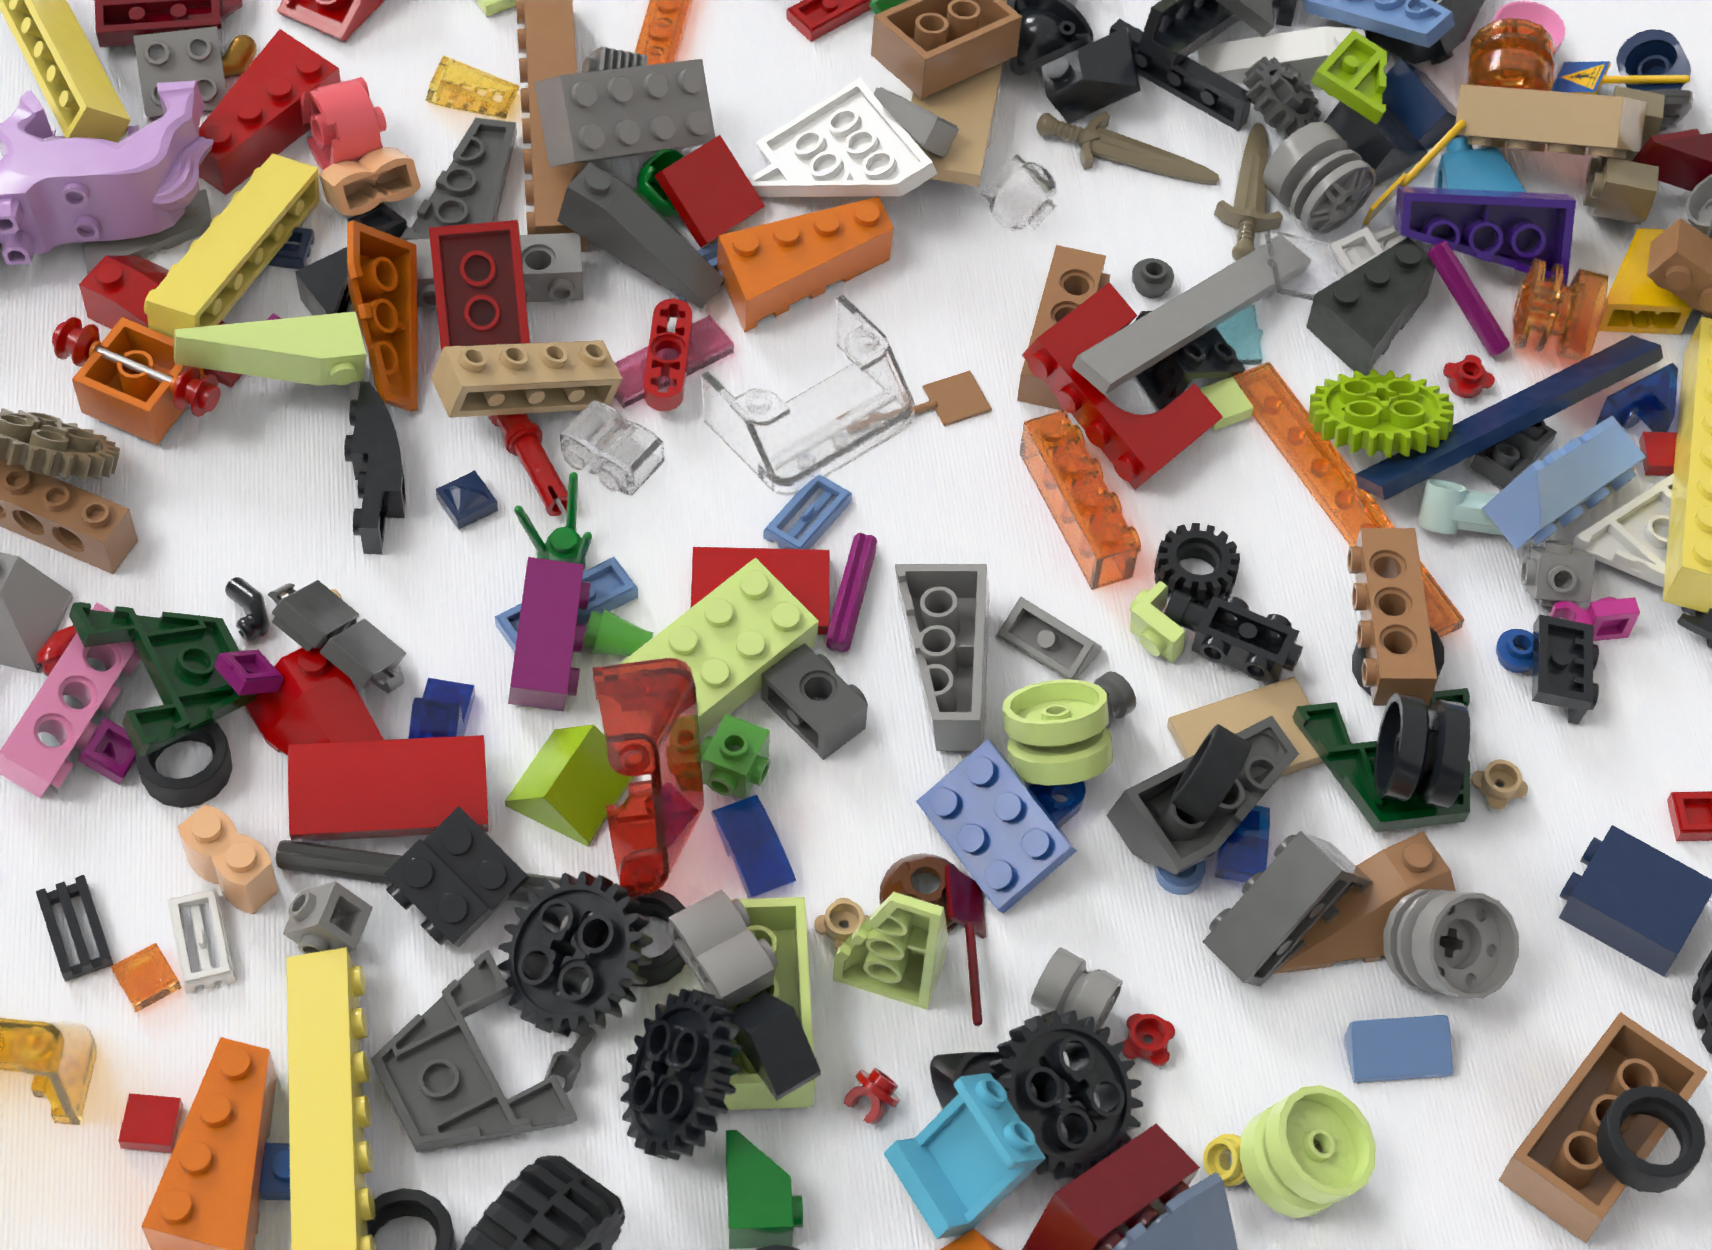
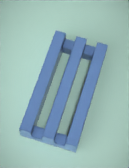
M815 472L763 530V538L770 543L772 540L778 542L780 549H810L852 502V493ZM820 487L823 488L824 492L813 504L808 506L787 533L782 531ZM834 496H836V498L825 509V511L817 518V520L809 527V529L801 536V538L797 540L798 536L806 529V527L814 520V518L822 511V509L830 502V500Z

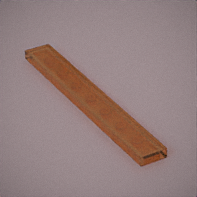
M1270 362L1233 376L1254 407L1253 417L1350 546H1356L1360 528H1395L1372 496L1357 487L1355 474L1329 440L1321 439L1322 432H1313V423H1309V413ZM1420 561L1429 625L1438 633L1439 637H1443L1462 628L1465 619Z

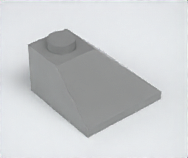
M0 552V665L38 673L41 663L37 664L36 654L51 634L58 631L73 596L66 588L19 556Z

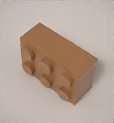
M908 0L874 15L871 56L919 98L923 99L1016 57L1022 16L1003 0Z

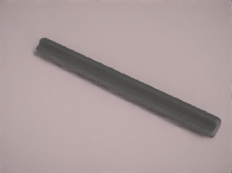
M282 840L278 844L275 859L277 867L280 869L392 884L384 873L401 855ZM526 873L530 878L508 900L530 903L528 898L529 891L543 896L545 895L544 881L548 879L560 886L561 877Z

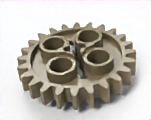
M1 408L0 459L7 460L8 465H22L27 471L47 476L61 475L69 479L70 475H73L82 480H86L88 476L100 480L101 476L109 478L111 474H115L120 448L115 447V442L106 440V436L93 434L94 430L78 428L77 423H64L60 418L40 412L26 413L23 410H18V413H14Z

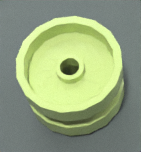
M1049 680L1027 685L1012 692L1003 701L1002 710L1005 732L1011 737L1008 740L1007 747L1008 759L1023 781L1048 786L1072 784L1091 779L1105 772L1113 763L1111 731L1106 727L1109 724L1107 693L1099 685L1082 680Z
M1322 1085L1306 1086L1298 1089L1249 1120L1241 1135L1239 1158L1245 1179L1262 1202L1277 1213L1292 1218L1313 1216L1325 1210L1333 1203L1349 1197L1365 1186L1375 1168L1376 1144L1370 1125L1356 1104L1337 1090Z

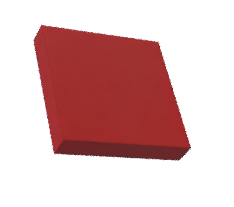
M718 135L654 175L700 248L765 207L721 135Z

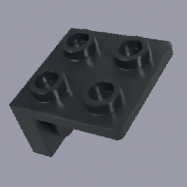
M1141 311L1136 320L1140 319L1141 317L1145 316L1151 311ZM1214 327L1136 375V377L1157 408L1162 410L1180 396L1193 379L1241 377L1246 369L1237 358L1235 350L1227 344L1217 328Z

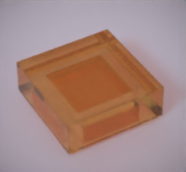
M156 942L110 966L113 976L135 1013L181 989L177 976Z

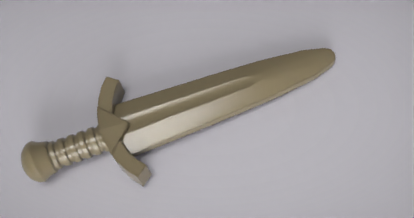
M1106 111L1094 117L1084 129L1070 123L1060 122L1048 112L1042 114L1037 121L1036 128L1040 136L1056 135L1059 138L1062 137V139H1068V141L1081 144L1079 155L1084 170L1092 168L1094 155L1191 182L1213 185L1219 181V175L1201 164L1105 129L1108 127L1110 116Z
M1255 123L1249 132L1243 152L1233 206L1221 200L1217 203L1214 212L1218 219L1238 229L1237 243L1231 251L1235 261L1255 250V232L1278 229L1283 219V215L1279 211L1266 214L1267 188L1262 178L1265 166L1268 163V145L1266 130L1261 123Z

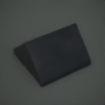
M1383 100L1382 104L1386 105V111L1377 125L1339 101L1324 123L1330 125L1347 142L1348 149L1357 152L1361 156L1362 161L1368 163L1375 170L1376 182L1374 187L1419 162L1427 154L1425 148Z

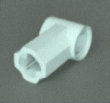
M1442 479L1427 480L1417 521L1418 526L1442 534H1455L1460 529L1503 535L1482 509L1497 493L1468 490L1463 485Z

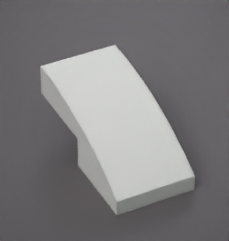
M1394 224L1374 234L1371 233L1368 227H1365L1331 243L1330 250L1345 273L1348 274L1407 237L1400 235L1394 229ZM1410 238L1425 252V248L1419 240Z

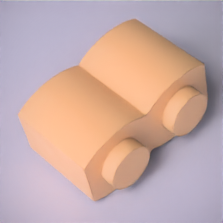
M382 147L365 154L359 161L347 160L332 164L319 174L327 203L342 215L348 216L364 214L374 209L381 201L395 202L406 199L421 188L414 160L394 147Z
M203 804L177 827L187 861L192 870L202 879L218 884L226 900L235 908L249 914H254L279 892L272 862L266 849L253 838L238 834L232 820L221 810Z

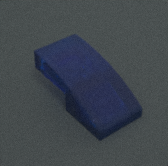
M757 795L711 811L728 857L732 856L748 899L769 893L797 881L779 837Z
M1255 805L1217 850L1215 878L1246 883L1257 872H1264L1266 870L1270 830L1269 807Z

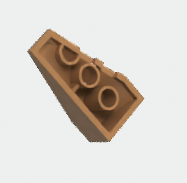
M1424 831L1389 846L1356 865L1373 882L1363 892L1354 886L1333 905L1339 910V914L1329 923L1320 917L1303 936L1302 940L1305 942V945L1274 974L1331 967L1334 962L1363 959L1364 963L1380 961L1381 956H1385L1383 931L1390 911L1402 897L1418 889L1456 891L1450 868Z

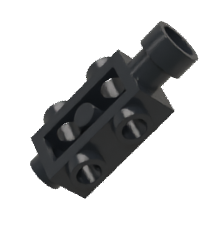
M1175 590L1164 612L1168 618L1180 627L1196 632L1192 651L1201 654L1209 661L1223 663L1245 672L1255 680L1266 681L1271 684L1280 681L1284 670L1294 671L1303 650V646L1296 644L1300 631L1292 628L1291 622L1286 617L1279 614H1269L1267 617L1250 611L1247 603L1235 596H1227L1224 600L1213 596L1209 606L1205 607L1193 602V596Z

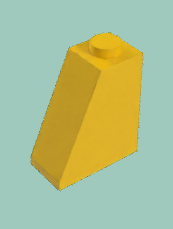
M1637 228L1596 323L1597 331L1681 335L1692 308L1684 300L1669 290L1660 288L1652 279L1647 277L1650 242L1666 229Z

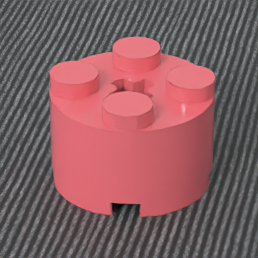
M359 77L302 93L300 102L302 123H310L313 134L312 137L306 139L316 163L322 170L342 161H359L365 154L383 147L380 132L386 131V119L379 106L373 107L369 89L364 78Z

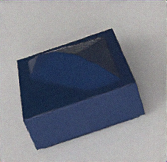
M475 470L435 489L437 500L458 530L498 511L497 500Z

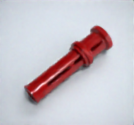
M527 413L490 415L491 423L496 427H500L505 436L503 443L506 450L510 454L519 457L521 464L545 506L546 512L550 516L562 515L555 502L557 498L561 501L567 512L568 491L541 445L543 440L541 428L536 423L531 422Z

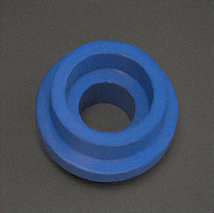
M1510 629L1500 635L1496 644V654L1500 664L1506 670L1513 673H1524L1533 668V633L1524 629Z

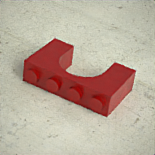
M1109 282L1040 335L1024 351L1022 356L1028 362L1031 372L1037 378L1042 379L1056 395L1061 408L1070 413L1082 426L1088 440L1094 446L1099 447L1113 463L1119 477L1129 482L1134 490H1136L1207 432L1223 416L1195 383L1158 412L1146 415L1130 413L1112 403L1106 395L1101 393L1072 367L1079 354L1125 328L1138 316Z

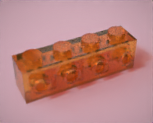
M1065 409L1024 421L1019 454L1091 590L1133 578L1137 555L1141 551L1139 535L1133 526L1128 527L1122 516V507L1115 492H1109L1104 483L1103 471L1099 461L1096 458H1091L1086 450L1081 428L1077 424H1072Z

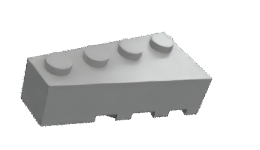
M895 564L898 595L936 751H974L984 743L990 604L987 564Z

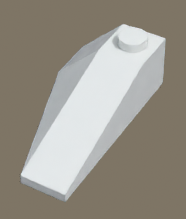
M1322 26L1270 34L1264 37L1258 36L1203 45L1198 49V63L1235 84H1243V80L1247 78L1245 72L1264 56L1269 60L1275 57L1281 66L1287 63L1289 67L1297 70L1301 74L1302 81L1310 85L1312 89L1322 90L1311 83L1316 70L1352 30L1365 37V29Z

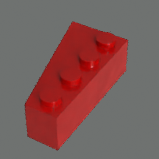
M279 29L199 127V137L213 139L211 151L199 165V177L224 195H227L248 179L257 167H261L272 153L278 155L311 129L310 123H302L300 109L302 93L314 88L341 82L339 67Z

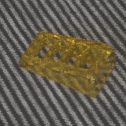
M443 55L430 82L425 101L438 106L506 119L520 86ZM479 91L487 92L485 96L478 94ZM495 94L503 95L501 102L493 100Z

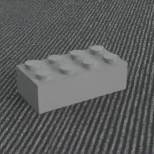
M702 59L559 75L534 82L549 168L657 153L662 149H687L704 145L715 138Z

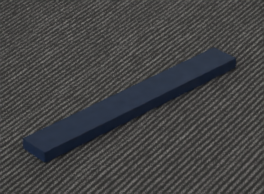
M1631 335L1454 424L1452 432L1448 433V439L1439 441V447L1427 445L1425 453L1410 449V456L1407 457L1398 452L1392 455L1391 458H1386L1356 473L1357 487L1383 500H1387L1663 359L1662 347L1660 344Z

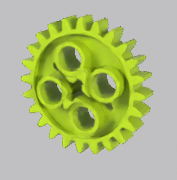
M1371 369L1370 375H1363L1356 370L1353 371V377L1351 378L1338 374L1337 381L1325 379L1324 386L1315 387V394L1310 395L1309 423H1313V432H1322V440L1334 439V447L1336 448L1350 445L1351 453L1365 449L1367 450V455L1371 457L1377 451H1383L1387 458L1392 457L1393 451H1399L1407 457L1410 456V449L1425 453L1427 445L1437 448L1439 447L1440 440L1448 439V433L1452 432L1454 403L1449 402V394H1439V386L1426 387V379L1414 382L1411 381V374H1405L1400 378L1395 377L1394 371L1391 370L1386 375H1379L1375 369Z

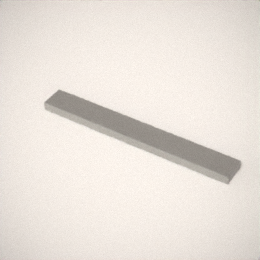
M1277 236L1079 354L1072 367L1101 393L1106 395L1302 274L1309 261Z

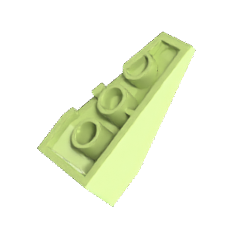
M893 892L837 949L834 957L833 981L927 1010L946 956L948 931L944 907Z

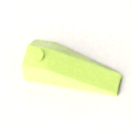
M356 311L174 329V361L177 365L317 386L331 384L347 385L352 382L363 381L366 350Z

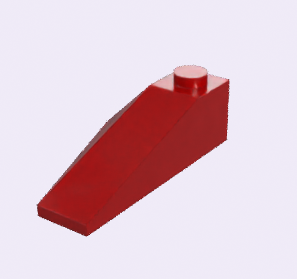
M325 644L320 649L312 648L310 651H306L304 648H300L281 657L274 666L284 678L279 692L257 694L255 701L245 705L247 713L265 742L278 753L282 751L288 756V745L384 740L350 677L320 654Z

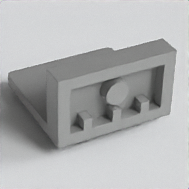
M217 26L133 36L144 112L148 119L164 116L157 83L197 81L205 105L203 112L213 111L227 94L221 56L223 54L221 39Z

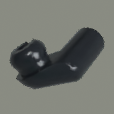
M240 577L232 578L225 587V593L243 608L246 615L236 622V627L240 629L238 633L246 641H253L259 635L263 637L268 632L270 622L262 593Z

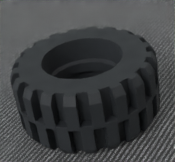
M556 1155L541 1156L535 1160L533 1165L528 1164L521 1170L515 1180H511L502 1189L500 1196L491 1202L476 1226H473L464 1239L465 1242L459 1250H612L614 1243L618 1240L621 1233L620 1227L625 1221V1210L617 1195L564 1157Z

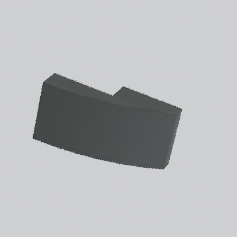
M1541 421L1477 453L1470 468L1504 489L1540 457L1555 438L1557 431L1547 426L1544 421Z

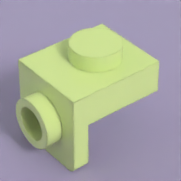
M1159 581L1150 591L1148 589L1142 590L1131 603L1129 608L1131 611L1130 631L1138 637L1141 645L1154 656L1161 655L1170 663H1173L1184 652L1185 630L1161 612L1167 605L1168 586Z

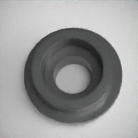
M1147 258L1135 264L1131 278L1136 291L1140 295L1147 298H1158L1163 296L1172 287L1174 271L1163 260Z

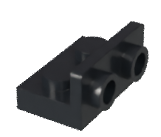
M1540 614L1533 624L1532 701L1568 708V723L1577 725L1588 710L1595 708L1599 695V685L1593 682V671L1599 657V647L1593 644V625Z

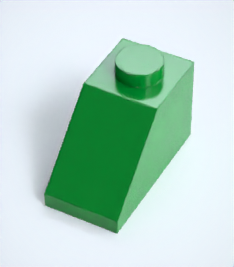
M726 1130L725 1152L729 1249L763 1248L776 1244L792 1247L793 1228L803 1227L802 1195H792L791 1176L737 1130Z

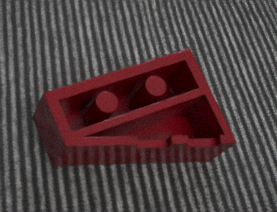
M1156 1123L1055 1192L1022 1250H1112L1116 1244L1126 1237V1233L1140 1222L1148 1229L1166 1211L1164 1207L1167 1202L1190 1188L1189 1185L1200 1167Z

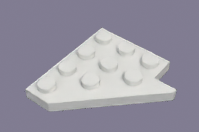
M860 77L757 141L756 144L761 154L770 165L748 178L759 197L903 196L938 173L929 157L901 124L876 99L873 91Z

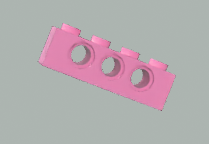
M98 602L92 608V610L113 612ZM78 633L75 634L0 750L1 776L39 798L42 797L50 784L59 789L74 765L66 759L74 746L83 751L98 725L90 721L97 709L99 708L107 713L122 688L114 684L122 671L131 675L141 660L133 642L128 641L84 648ZM87 658L100 660L104 663L107 671L93 669L89 665ZM63 695L77 697L81 701L83 708L75 709L68 706L63 699ZM46 732L52 734L58 740L59 746L49 747L39 739L38 733Z

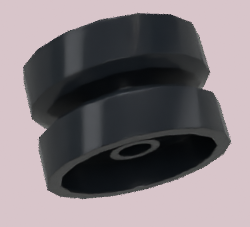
M1401 693L1392 695L1385 707L1376 743L1374 760L1376 794L1383 799L1405 802L1416 792L1419 801L1423 805L1441 808L1452 806L1459 795L1469 755L1470 718L1467 707L1463 703L1437 700L1427 709L1425 701L1420 696Z

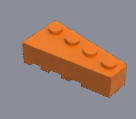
M879 196L718 235L717 270L721 271L722 276L725 278L723 284L744 333L757 327L759 320L771 314L777 317L789 311L791 304L807 296L813 299L825 293L827 286L839 280L845 283L890 260L894 227Z
M220 1037L141 1226L151 1250H254L255 1234L258 1233L260 1218L259 1188L265 1143H267V1139L270 1137L277 1073L270 1049Z

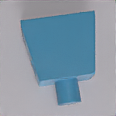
M1466 137L1456 138L1447 145V152L1441 155L1434 179L1435 188L1526 192L1499 149L1494 147L1473 149L1472 145L1467 144L1468 138Z

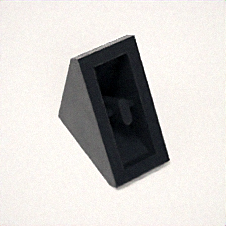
M347 247L295 271L300 300L312 316L349 312L352 300L348 289Z
M764 991L731 1010L734 1012L730 1024L739 1026V1032L734 1040L738 1045H741L743 1053L776 1101L821 1075L820 1067L794 1007Z

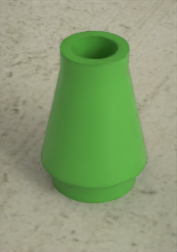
M605 609L603 613L591 611L583 647L593 649L592 654L630 656L651 640L654 632L644 630Z

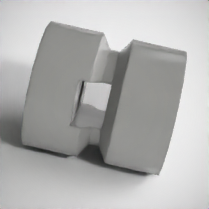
M1060 947L1053 954L1042 972L1033 991L1030 1003L1046 1013L1057 1010L1059 1015L1064 1012L1076 1011L1078 1020L1092 1016L1094 1017V1031L1102 1028L1121 991L1123 980L1103 969H1095L1090 973L1087 972L1086 961L1083 958Z

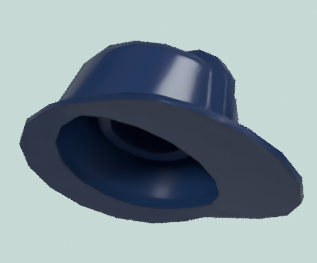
M1659 29L1638 32L1628 38L1619 48L1616 58L1617 68L1621 76H1690L1692 72L1690 62L1680 42L1673 34ZM1686 83L1625 85L1631 89L1650 91L1681 89Z

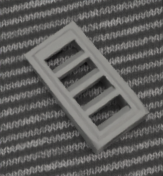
M876 87L873 93L876 99L922 148L941 157L946 156L959 131L957 125L883 87Z

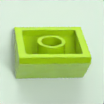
M594 724L554 729L504 801L505 806L588 847L637 775V769Z

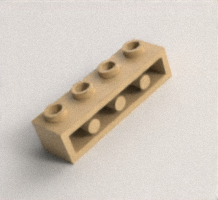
M603 340L443 347L431 376V380L449 418L609 409L623 379Z

